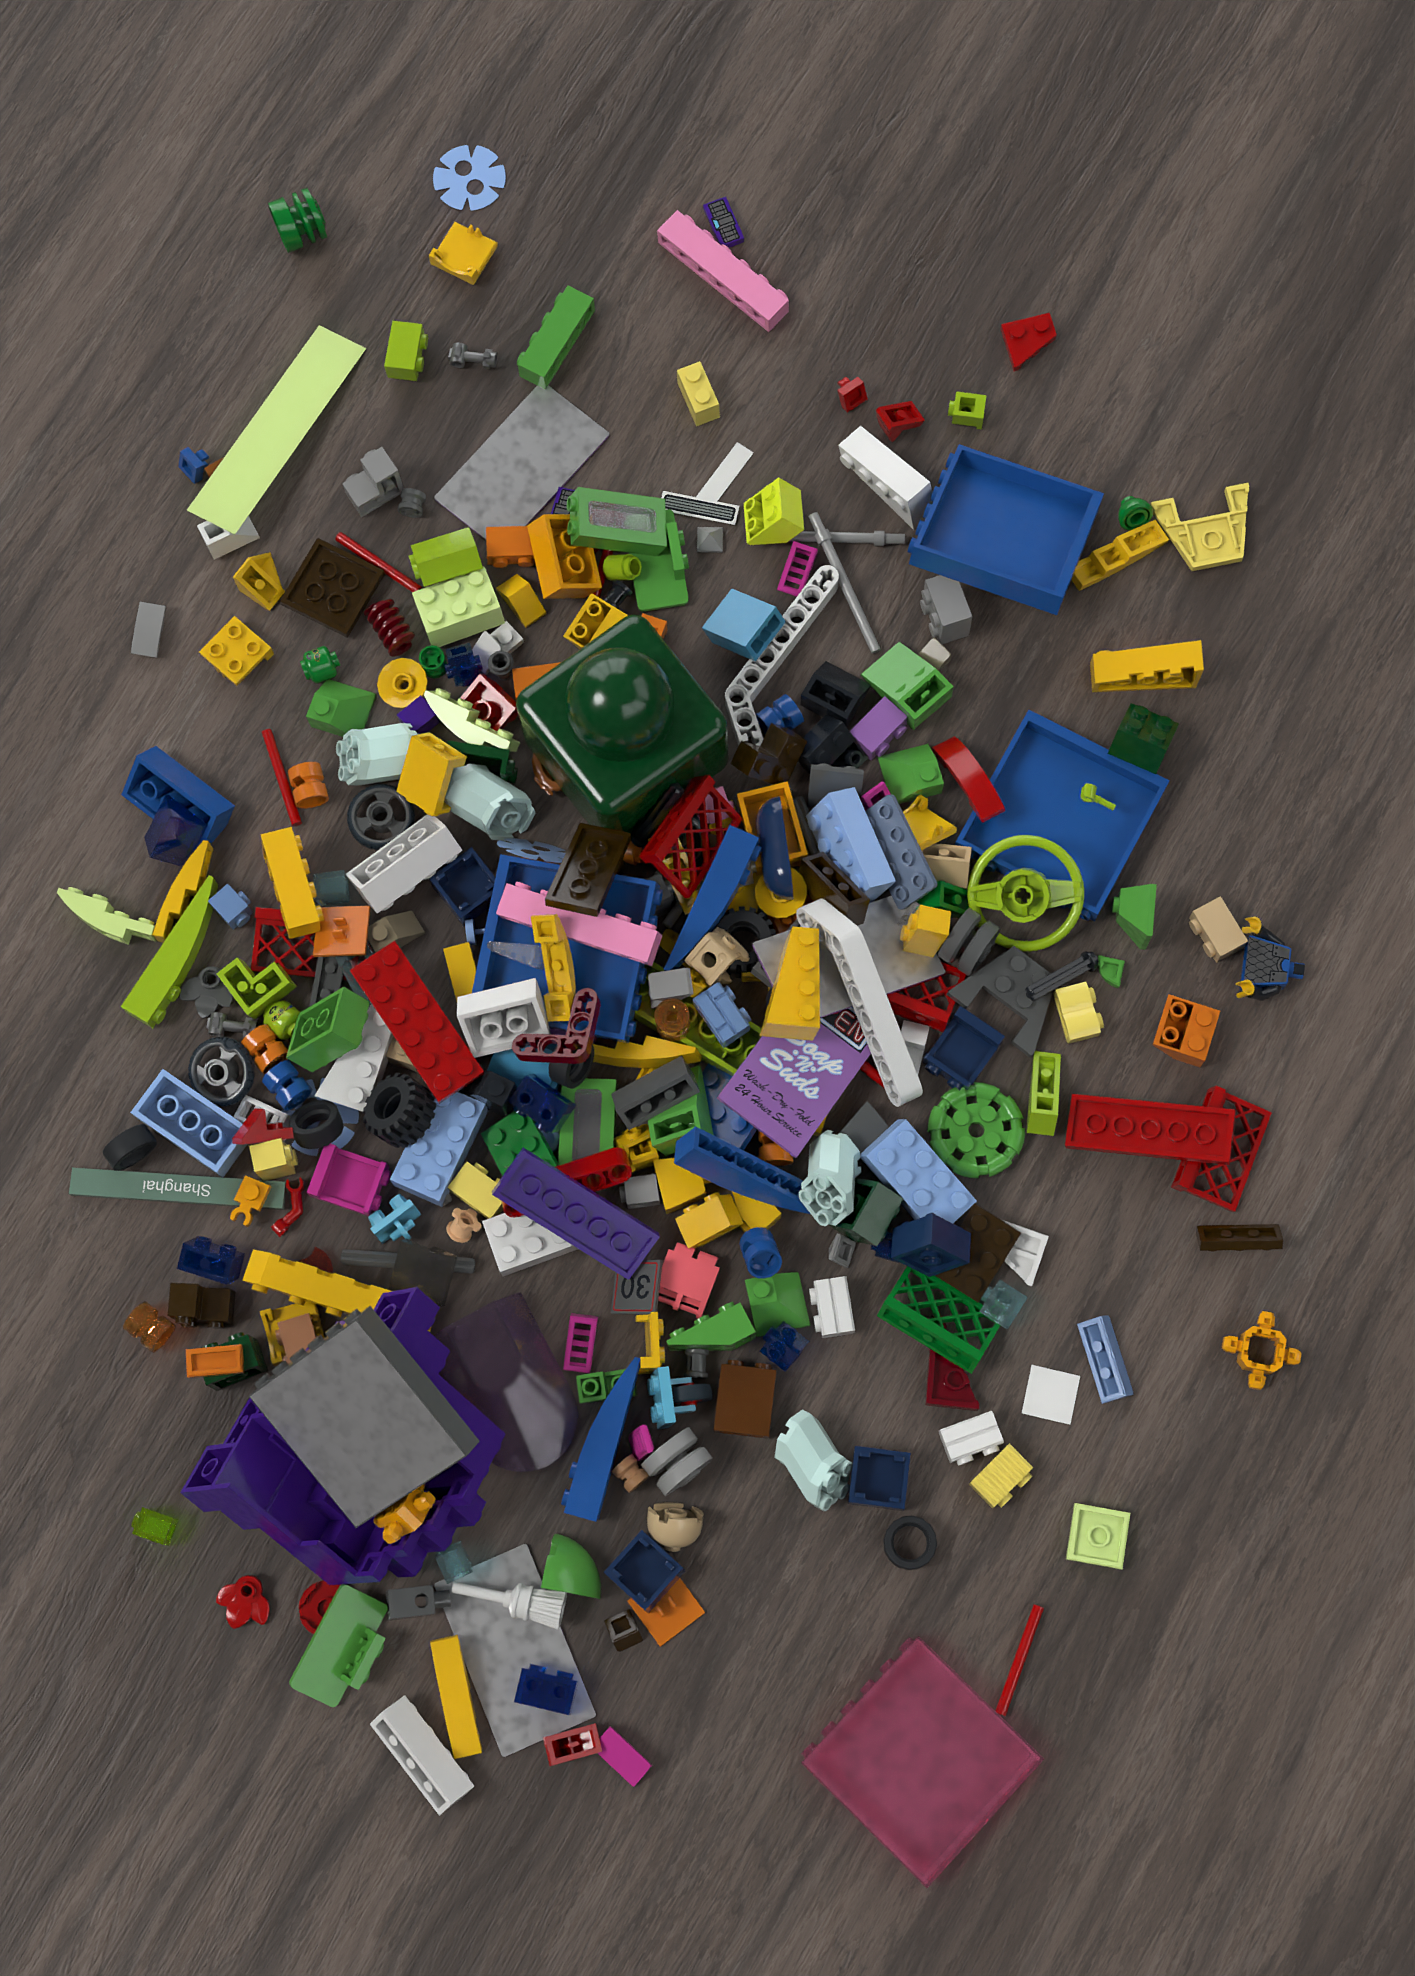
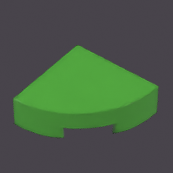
M1098 955L1099 964L1097 967L1101 977L1109 985L1119 988L1125 961Z

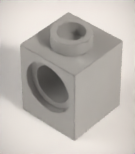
M656 1174L630 1177L624 1182V1186H619L621 1203L627 1202L628 1209L660 1205Z

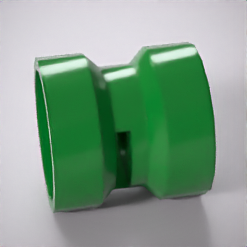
M430 645L421 650L419 661L427 677L436 679L443 676L447 671L448 665L441 648Z

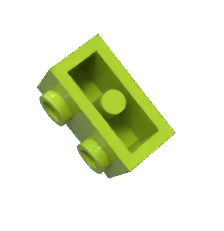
M392 321L384 364L388 378L417 381L418 373L423 372L424 357H422V351L427 349L428 334L424 333L422 324Z

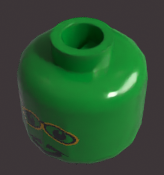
M326 646L305 652L303 655L304 660L300 661L306 679H311L316 684L336 677V667L340 666L336 652L330 653Z

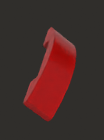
M954 736L932 747L933 753L942 766L948 768L969 798L970 806L982 823L1005 811V807L989 778L971 752L958 738Z

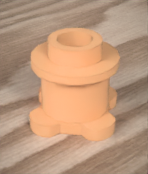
M455 1208L452 1212V1216L455 1219L448 1223L446 1230L452 1240L465 1243L471 1239L472 1231L478 1232L482 1225L477 1220V1212L471 1208L468 1210Z

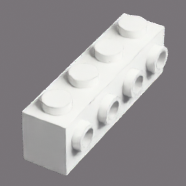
M405 1695L382 1711L370 1723L371 1727L439 1816L474 1787L468 1775L459 1767L450 1751L443 1746L433 1729L427 1725L417 1712L416 1707L410 1703Z

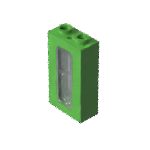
M578 487L567 499V511H570L567 533L570 535L571 545L658 556L667 547L664 498Z
M585 1078L578 1087L573 1089L562 1085L559 1165L615 1148L616 1109L611 1094L617 1091L616 1079Z

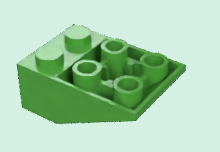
M898 642L861 674L882 698L885 696L908 716L907 724L913 730L952 697V684L935 667L901 642Z
M700 1065L691 1068L700 1092L648 1120L652 1146L665 1156L675 1153L676 1141L695 1126L714 1135Z
M730 1302L718 1309L719 1314L711 1318L707 1314L695 1320L694 1327L686 1331L682 1327L670 1333V1339L666 1342L670 1351H685V1349L733 1351L756 1339V1331L741 1303L734 1305L733 1302Z

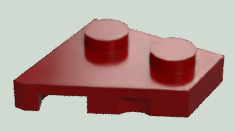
M1050 313L1001 324V332L1013 371L1019 370L1021 365L1030 357H1035L1041 348L1047 347L1052 343L1057 335Z

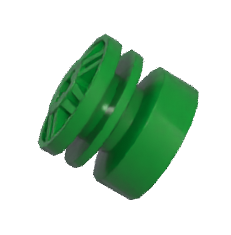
M307 187L301 189L304 198L303 202H300L296 192L292 193L293 206L289 207L283 197L268 203L272 218L288 253L303 248L301 236L304 234L307 235L312 244L316 243L313 234L314 230H317L321 240L327 238L323 214L316 199L310 194Z

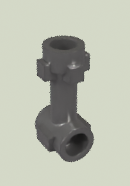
M454 343L453 347L450 348L448 358L450 365L453 367L463 368L465 361L482 363L484 369L496 367L497 352H492V349H486L484 353L467 351V345L463 343Z
M212 1012L211 1018H208L206 1028L211 1036L223 1037L225 1031L243 1033V1037H245L253 1029L257 1028L259 1023L258 1021H253V1018L247 1017L245 1022L229 1021L226 1014Z

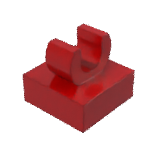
M845 377L837 382L841 387L837 390L841 406L847 413L868 400L864 382L859 377L852 381Z

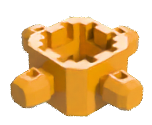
M1262 1311L1257 1320L1259 1327L1252 1326L1241 1334L1240 1340L1235 1336L1223 1338L1222 1349L1232 1354L1238 1352L1236 1362L1241 1369L1252 1371L1248 1375V1385L1251 1389L1261 1390L1266 1381L1264 1374L1271 1375L1283 1366V1361L1287 1365H1297L1301 1360V1352L1290 1347L1285 1349L1287 1339L1282 1332L1271 1329L1275 1324V1316L1271 1312ZM1252 1336L1275 1341L1274 1346L1276 1347L1271 1365L1254 1363L1248 1360L1249 1355L1247 1353Z
M425 1484L375 1515L373 1521L379 1528H384L383 1539L387 1543L392 1544L398 1541L400 1537L414 1532L422 1525L429 1509L432 1508L435 1502V1497L430 1492H424Z

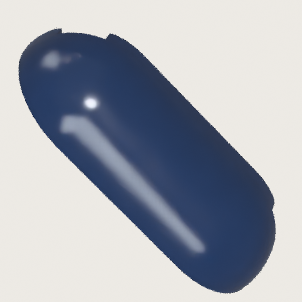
M780 796L769 799L761 806L756 818L759 846L762 847L760 858L763 879L766 887L774 894L785 900H793L792 876Z

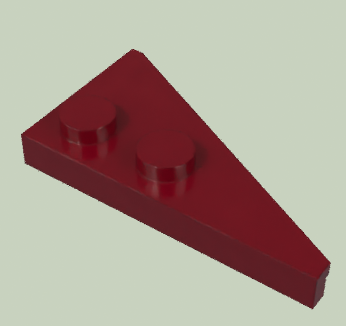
M943 1323L944 1329L947 1330L946 1323ZM929 1348L925 1405L978 1411L979 1402L975 1399L970 1387L969 1378L964 1370Z

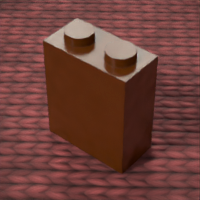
M728 1360L727 1364H721L714 1423L715 1433L769 1439L776 1381V1370L771 1369L772 1365L755 1363V1367H746L743 1361Z

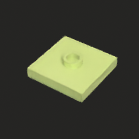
M1074 1503L1066 1560L1122 1570L1131 1513Z

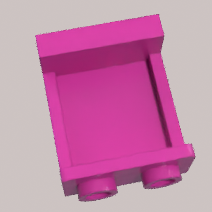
M330 1143L323 1147L307 1194L315 1199L370 1216L373 1211L378 1210L380 1207L382 1196H379L382 1186L386 1187L388 1185L391 1171H389V1165L386 1162H378L339 1149L336 1145Z

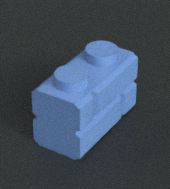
M717 982L693 999V1005L719 1043L725 1048L750 1031L748 1022L751 1021V1018L743 1007L737 1008L733 1002L736 997L729 986L723 988L721 983Z

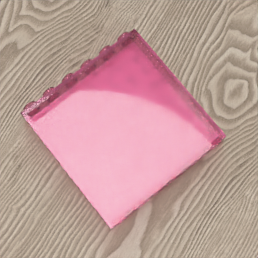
M909 1636L898 1648L902 1653L894 1661L889 1658L879 1669L882 1675L875 1682L869 1679L859 1690L863 1694L855 1703L851 1699L840 1711L843 1717L836 1724L831 1721L821 1731V1734L824 1736L817 1745L811 1742L801 1753L804 1757L801 1764L928 1888L1038 1767L1044 1758L919 1636L914 1640Z

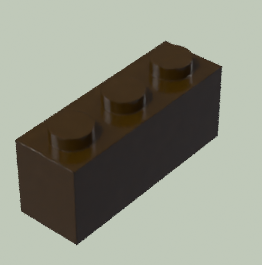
M824 852L802 858L799 874L802 875L806 883L809 897L813 901L818 899L826 900L857 926L864 924L870 899Z

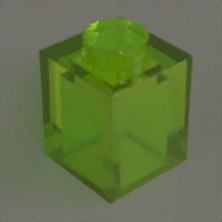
M142 1507L141 1511L136 1512L131 1527L134 1530L132 1534L169 1546L179 1519Z

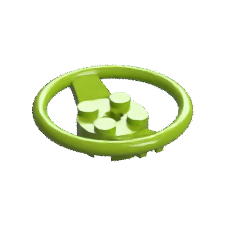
M1018 835L993 844L977 860L968 881L969 908L981 915V922L978 926L980 928L987 922L980 907L1001 910L1012 921L1025 923L1034 921L1048 908L1073 903L1065 922L1055 932L1044 938L1033 941H1020L999 933L995 940V943L1008 949L1015 946L1020 951H1037L1058 943L1073 929L1081 915L1084 904V883L1077 864L1058 844L1039 836ZM1016 846H1034L1049 851L1064 864L1072 881L1046 879L1043 873L1034 869L1020 868L1005 875L1001 881L979 884L980 877L988 863L999 853ZM1021 888H1025L1026 892H1030L1031 897L1027 898V902H1022V898L1017 897V892H1021Z

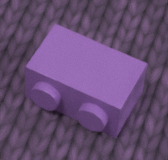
M884 696L850 732L866 753L868 759L872 760L876 755L881 757L890 746L888 743L894 737L899 739L905 733L908 716Z

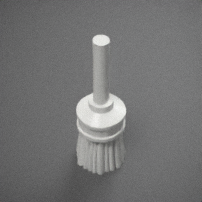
M455 1581L452 1587V1593L503 1603V1607L509 1608L511 1618L515 1619L517 1617L524 1621L530 1619L555 1629H559L567 1598V1593L535 1589V1586H526L523 1583H518L513 1590L507 1589L506 1592Z

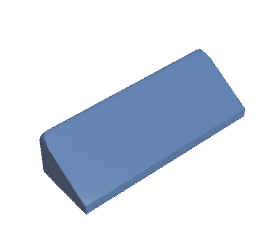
M1108 1315L1099 1316L1077 1324L1102 1404L1133 1395L1110 1317Z

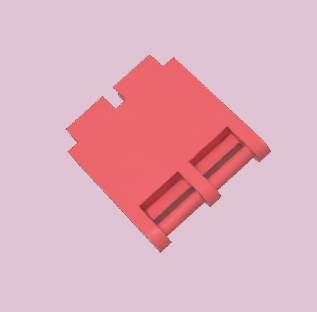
M677 1242L674 1251L668 1249L662 1265L659 1289L660 1294L676 1300L673 1301L659 1296L658 1301L673 1306V1310L678 1311L681 1309L695 1314L696 1318L699 1319L703 1316L720 1268L716 1267L718 1257L700 1251L697 1259L693 1258L695 1248L688 1249L686 1245ZM681 1302L687 1303L694 1307H698L699 1309L697 1310L692 1307L686 1306L684 1304H681Z

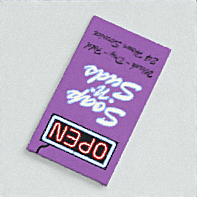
M850 1007L820 1018V1029L813 1041L762 1036L718 1095L717 1099L796 1158L871 1054L854 1008Z

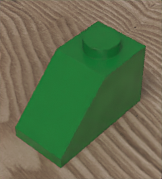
M937 881L935 889L916 901V910L920 905L951 911L950 918L960 919L969 908L967 890L944 881Z

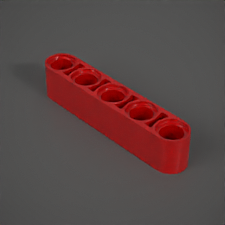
M618 1147L555 1167L593 1192L621 1184L632 1175L628 1155L624 1149ZM501 1201L503 1211L507 1216L513 1218L523 1216L522 1213Z

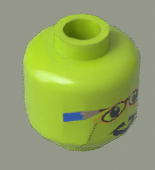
M285 1000L272 1002L263 1013V1023L271 1028L277 1038L286 1040L292 1037L300 1011Z

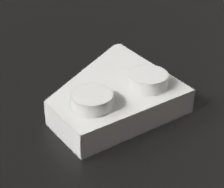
M1005 1221L1022 1233L1004 1261L1027 1285L1032 1286L1049 1236Z

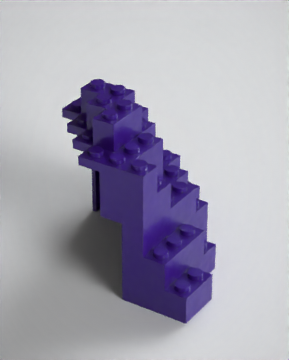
M418 1287L382 1293L374 1311L480 1441L466 1457L425 1483L424 1492H430L435 1497V1502L432 1508L429 1509L422 1525L414 1532L400 1537L398 1541L392 1544L387 1543L383 1539L384 1528H379L374 1523V1517L356 1528L250 1398L224 1443L206 1447L180 1493L203 1512L221 1511L243 1530L260 1528L329 1585L380 1582L388 1570L398 1578L415 1577L421 1570L428 1552L445 1551L451 1544L452 1536L457 1527L475 1526L480 1520L486 1501L477 1494V1490L483 1478L488 1474L489 1466L494 1456L501 1448V1442L505 1433L438 1374L444 1368L445 1360L450 1353V1350L428 1331L434 1324L435 1316L440 1307ZM338 1321L341 1325L346 1323L345 1321Z

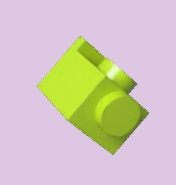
M956 392L955 401L950 400L948 416H953L952 424L975 426L977 429L982 430L986 395Z

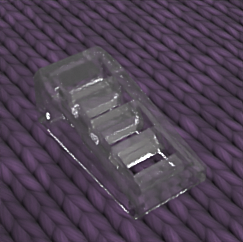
M487 942V948L496 954L533 968L544 970L540 945Z

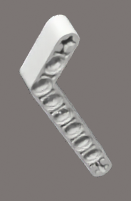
M824 565L815 572L782 617L786 621L783 627L757 661L749 659L725 692V706L738 746L741 740L748 742V737L750 736L753 744L761 745L763 736L752 702L836 593L839 574L833 566ZM822 580H823V581H826V582L824 583V585H823V590L821 589V588H822ZM814 597L818 602L810 604L806 599ZM793 617H800L803 621L801 623H793L791 619ZM780 636H784L788 639V641L785 643H779L776 641V639ZM770 656L774 660L770 663H764L761 661V658ZM749 676H755L758 678V681L749 683L745 679ZM733 696H740L743 698V701L734 703L730 699ZM742 719H747L751 721V724L743 727L738 722Z
M818 899L798 908L796 915L801 927L819 929V942L833 954L890 1101L893 1105L899 1107L920 1097L923 1093L922 1085L860 928L824 899Z

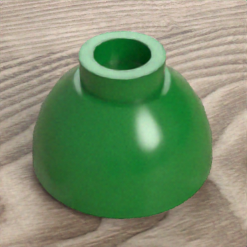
M1128 496L1121 501L1118 520L1124 530L1131 531L1151 520L1153 508L1146 500Z

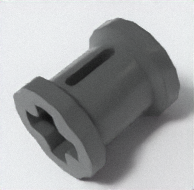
M685 1349L687 1372L684 1373V1378L707 1379L706 1356L709 1355V1350Z

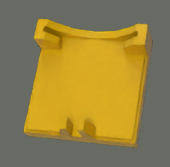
M454 222L438 249L433 248L430 252V263L474 285L498 247V242L483 236L479 228H476L474 231L471 224L467 228Z
M235 616L199 651L200 655L211 663L218 673L221 672L223 677H227L236 686L263 659L268 661L274 655L272 648Z
M923 795L917 796L914 802L903 811L921 850L955 834L957 831V827L928 809V798Z
M305 1301L304 1306L291 1304L273 1310L269 1308L260 1311L268 1339L271 1362L274 1366L282 1363L283 1357L286 1356L284 1345L280 1346L276 1338L275 1331L279 1330L277 1322L310 1313L313 1315L312 1323L315 1334L325 1338L317 1304Z
M651 1312L649 1315H636L635 1317L636 1322H645L646 1357H640L639 1374H651L658 1367L662 1366V1363H665L664 1347L659 1346V1339L663 1336L664 1326L663 1319H658V1312Z

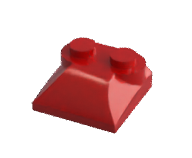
M479 674L460 697L473 704L472 708L480 712L478 718L491 723L490 728L496 731L503 729L507 723L514 721L518 715L516 701L495 681L484 674Z

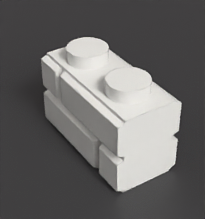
M847 1277L814 1281V1288L809 1289L811 1305L817 1304L818 1315L813 1316L815 1331L821 1332L822 1338L855 1333Z
M992 1411L939 1430L949 1462L957 1461L958 1466L973 1461L972 1455L983 1452L984 1456L1000 1451L998 1445L1004 1443Z

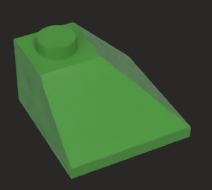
M329 679L315 692L306 718L311 727L343 737L351 729L362 730L365 728L377 695Z
M928 744L878 757L884 782L890 794L896 797L899 804L914 801L919 795L929 797L942 793L944 782L937 759Z
M1157 884L1121 888L1118 897H1113L1112 912L1116 913V922L1139 949L1146 950L1153 936Z
M798 1272L778 1273L764 1279L755 1277L745 1280L757 1337L810 1326Z

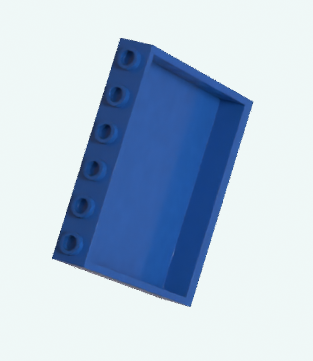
M959 444L955 454H949L945 466L948 470L943 469L938 481L940 487L935 486L930 500L933 503H928L923 514L925 521H919L915 533L918 536L917 539L912 537L907 551L911 553L909 565L1058 615L1099 511L1104 493Z
M1028 710L990 778V782L1000 797L1005 811L982 823L973 810L955 845L972 847L971 859L977 861L989 847L1009 837L1033 835L1053 841L1073 858L1082 875L1084 904L1079 918L1086 921L1090 919L1095 921L1170 780L1107 754L1108 749ZM1086 783L1097 786L1096 795L1115 804L1114 810L1112 811L1099 803L1082 801L1080 797L1082 787ZM1016 846L1004 850L996 855L985 867L990 872L997 871L1003 875H1007L1016 869L1030 868L1043 873L1046 879L1072 881L1067 868L1055 855L1034 846ZM1073 903L1061 905L1058 907L1063 909L1067 907L1071 909Z
M500 854L472 993L533 978L537 980L543 1000L544 995L549 993L541 943H535L533 929L503 919L496 912L506 883L515 886L516 882H521L531 886L530 891L539 894L541 890L549 891L560 867L559 864ZM616 875L602 909L606 910L605 915L614 918L617 913L631 918L630 923L640 926L641 922H646L657 927L658 918L654 915L656 905L660 906L663 890L660 889V885L656 881ZM568 939L574 966L576 993L584 988H590L596 992L601 1001L594 1037L629 1043L630 1037H634L636 1031V1021L633 1020L635 1010L639 1011L642 995H639L640 985H644L646 981L647 969L644 968L645 964ZM589 998L586 1003H583L586 1013H588L586 1010V1006L589 1001H592L591 998ZM569 1021L548 1022L549 1028L566 1032ZM581 1021L576 1025L575 1029L582 1031L588 1027L589 1022Z

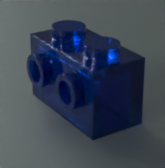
M535 1074L526 1075L508 1101L515 1106L513 1110L525 1118L529 1116L536 1122L535 1126L547 1134L549 1132H559L576 1107L575 1103Z
M196 1236V1238L183 1243L177 1269L227 1285L239 1279L245 1253L236 1251L237 1247L233 1245L221 1244L220 1246L212 1243V1239L208 1237Z
M530 1664L529 1669L522 1668L514 1699L515 1703L571 1715L579 1683L578 1680H573V1673L557 1670V1674L552 1675L545 1673L546 1667Z

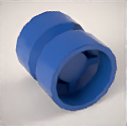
M787 694L774 701L772 708L767 706L755 714L758 724L765 735L771 723L792 730L804 722L799 708Z
M289 1060L275 1065L262 1079L263 1084L270 1093L277 1094L275 1099L285 1111L299 1106L310 1096L313 1090L303 1077H298L299 1072Z
M756 1227L742 1235L739 1245L749 1273L756 1278L763 1279L776 1274L781 1268L782 1259L770 1230Z

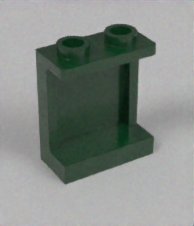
M447 741L448 745L467 756L465 766L467 764L485 765L491 773L500 774L501 779L510 784L516 783L518 768L515 767V759H512L509 749Z

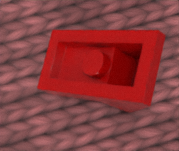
M912 401L881 406L876 409L878 423L891 442H894L903 430L920 427L925 421Z
M255 1108L232 1138V1143L244 1145L267 1142L282 1138V1140L294 1138L293 1127H283V1122L266 1124L265 1109Z

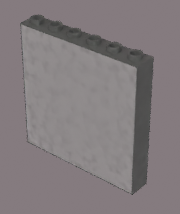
M371 1306L362 1312L355 1309L343 1319L346 1322L345 1324L341 1325L340 1322H337L325 1332L327 1337L323 1338L319 1335L307 1345L309 1350L305 1351L304 1348H301L289 1358L291 1360L289 1364L284 1360L272 1370L274 1375L270 1376L268 1373L263 1375L254 1383L257 1388L249 1395L250 1399L356 1528L466 1457L480 1442Z

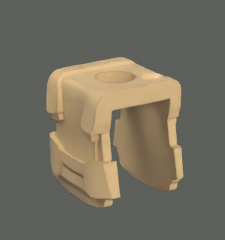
M717 927L702 938L684 961L690 967H693L711 987L716 982L721 984L731 983L730 975L726 972L727 968L735 960L748 962L750 958L749 953L737 940L724 929ZM707 952H712L716 956V960Z

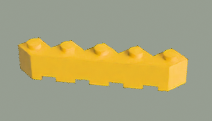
M254 1249L242 1280L252 1284L251 1289L263 1294H267L268 1290L280 1292L290 1296L288 1301L302 1306H304L305 1301L326 1307L325 1313L341 1317L342 1313L350 1314L355 1309L362 1312L369 1306L374 1310L382 1293L392 1292L374 1285L360 1283L346 1276L322 1271L317 1267L298 1261L293 1262L283 1259L279 1255Z

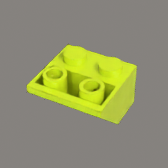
M778 477L744 502L747 544L787 543L804 531L800 489Z

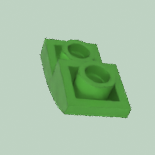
M626 1369L576 1376L580 1404L605 1401ZM636 1385L632 1397L637 1396Z

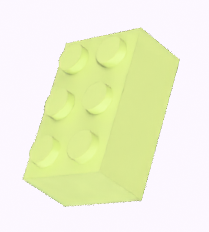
M485 567L412 592L430 644L433 646L441 647L505 623L501 607Z

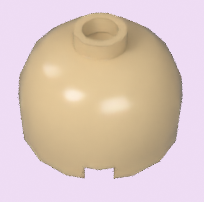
M671 1502L656 1503L653 1509L649 1506L647 1527L651 1538L658 1544L663 1545L667 1551H680L681 1547L689 1546L700 1535L704 1515L702 1510L692 1506L691 1511L682 1509L684 1504Z

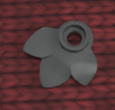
M214 966L206 967L200 972L198 977L188 979L180 992L181 1000L195 1001L197 1012L201 1018L209 1017L212 1012L217 1010L218 1005L230 1007L233 1000L232 994L217 976L221 969ZM215 976L217 978L214 984H208L210 977Z

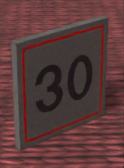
M643 1260L629 1280L615 1272L611 1314L649 1315L651 1312H657L663 1260Z

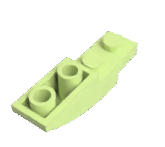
M436 688V691H425L424 696L437 717L448 729L466 743L488 747L494 745L498 748L509 749L510 752L517 751L520 742L512 739L513 734L503 729L498 731L491 729V723L478 718L480 712L472 708L473 704L461 698H458V701L450 698L451 693L440 688Z
M68 887V890L58 888L57 894L83 922L99 933L129 945L132 935L157 942L153 936L154 922L145 918H139L138 921L133 920L126 913L114 911V908L104 896L93 894L92 897L83 895V891L73 887Z

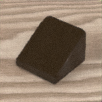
M630 1609L604 1620L618 1652L643 1641Z

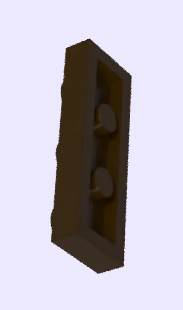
M1279 1224L1199 1225L1196 1229L1200 1251H1268L1283 1249V1237Z

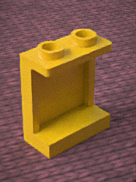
M430 732L411 736L396 792L404 796L408 802L422 808L427 815L439 816L440 814L449 813L451 807L444 800L453 768L464 766L467 756Z

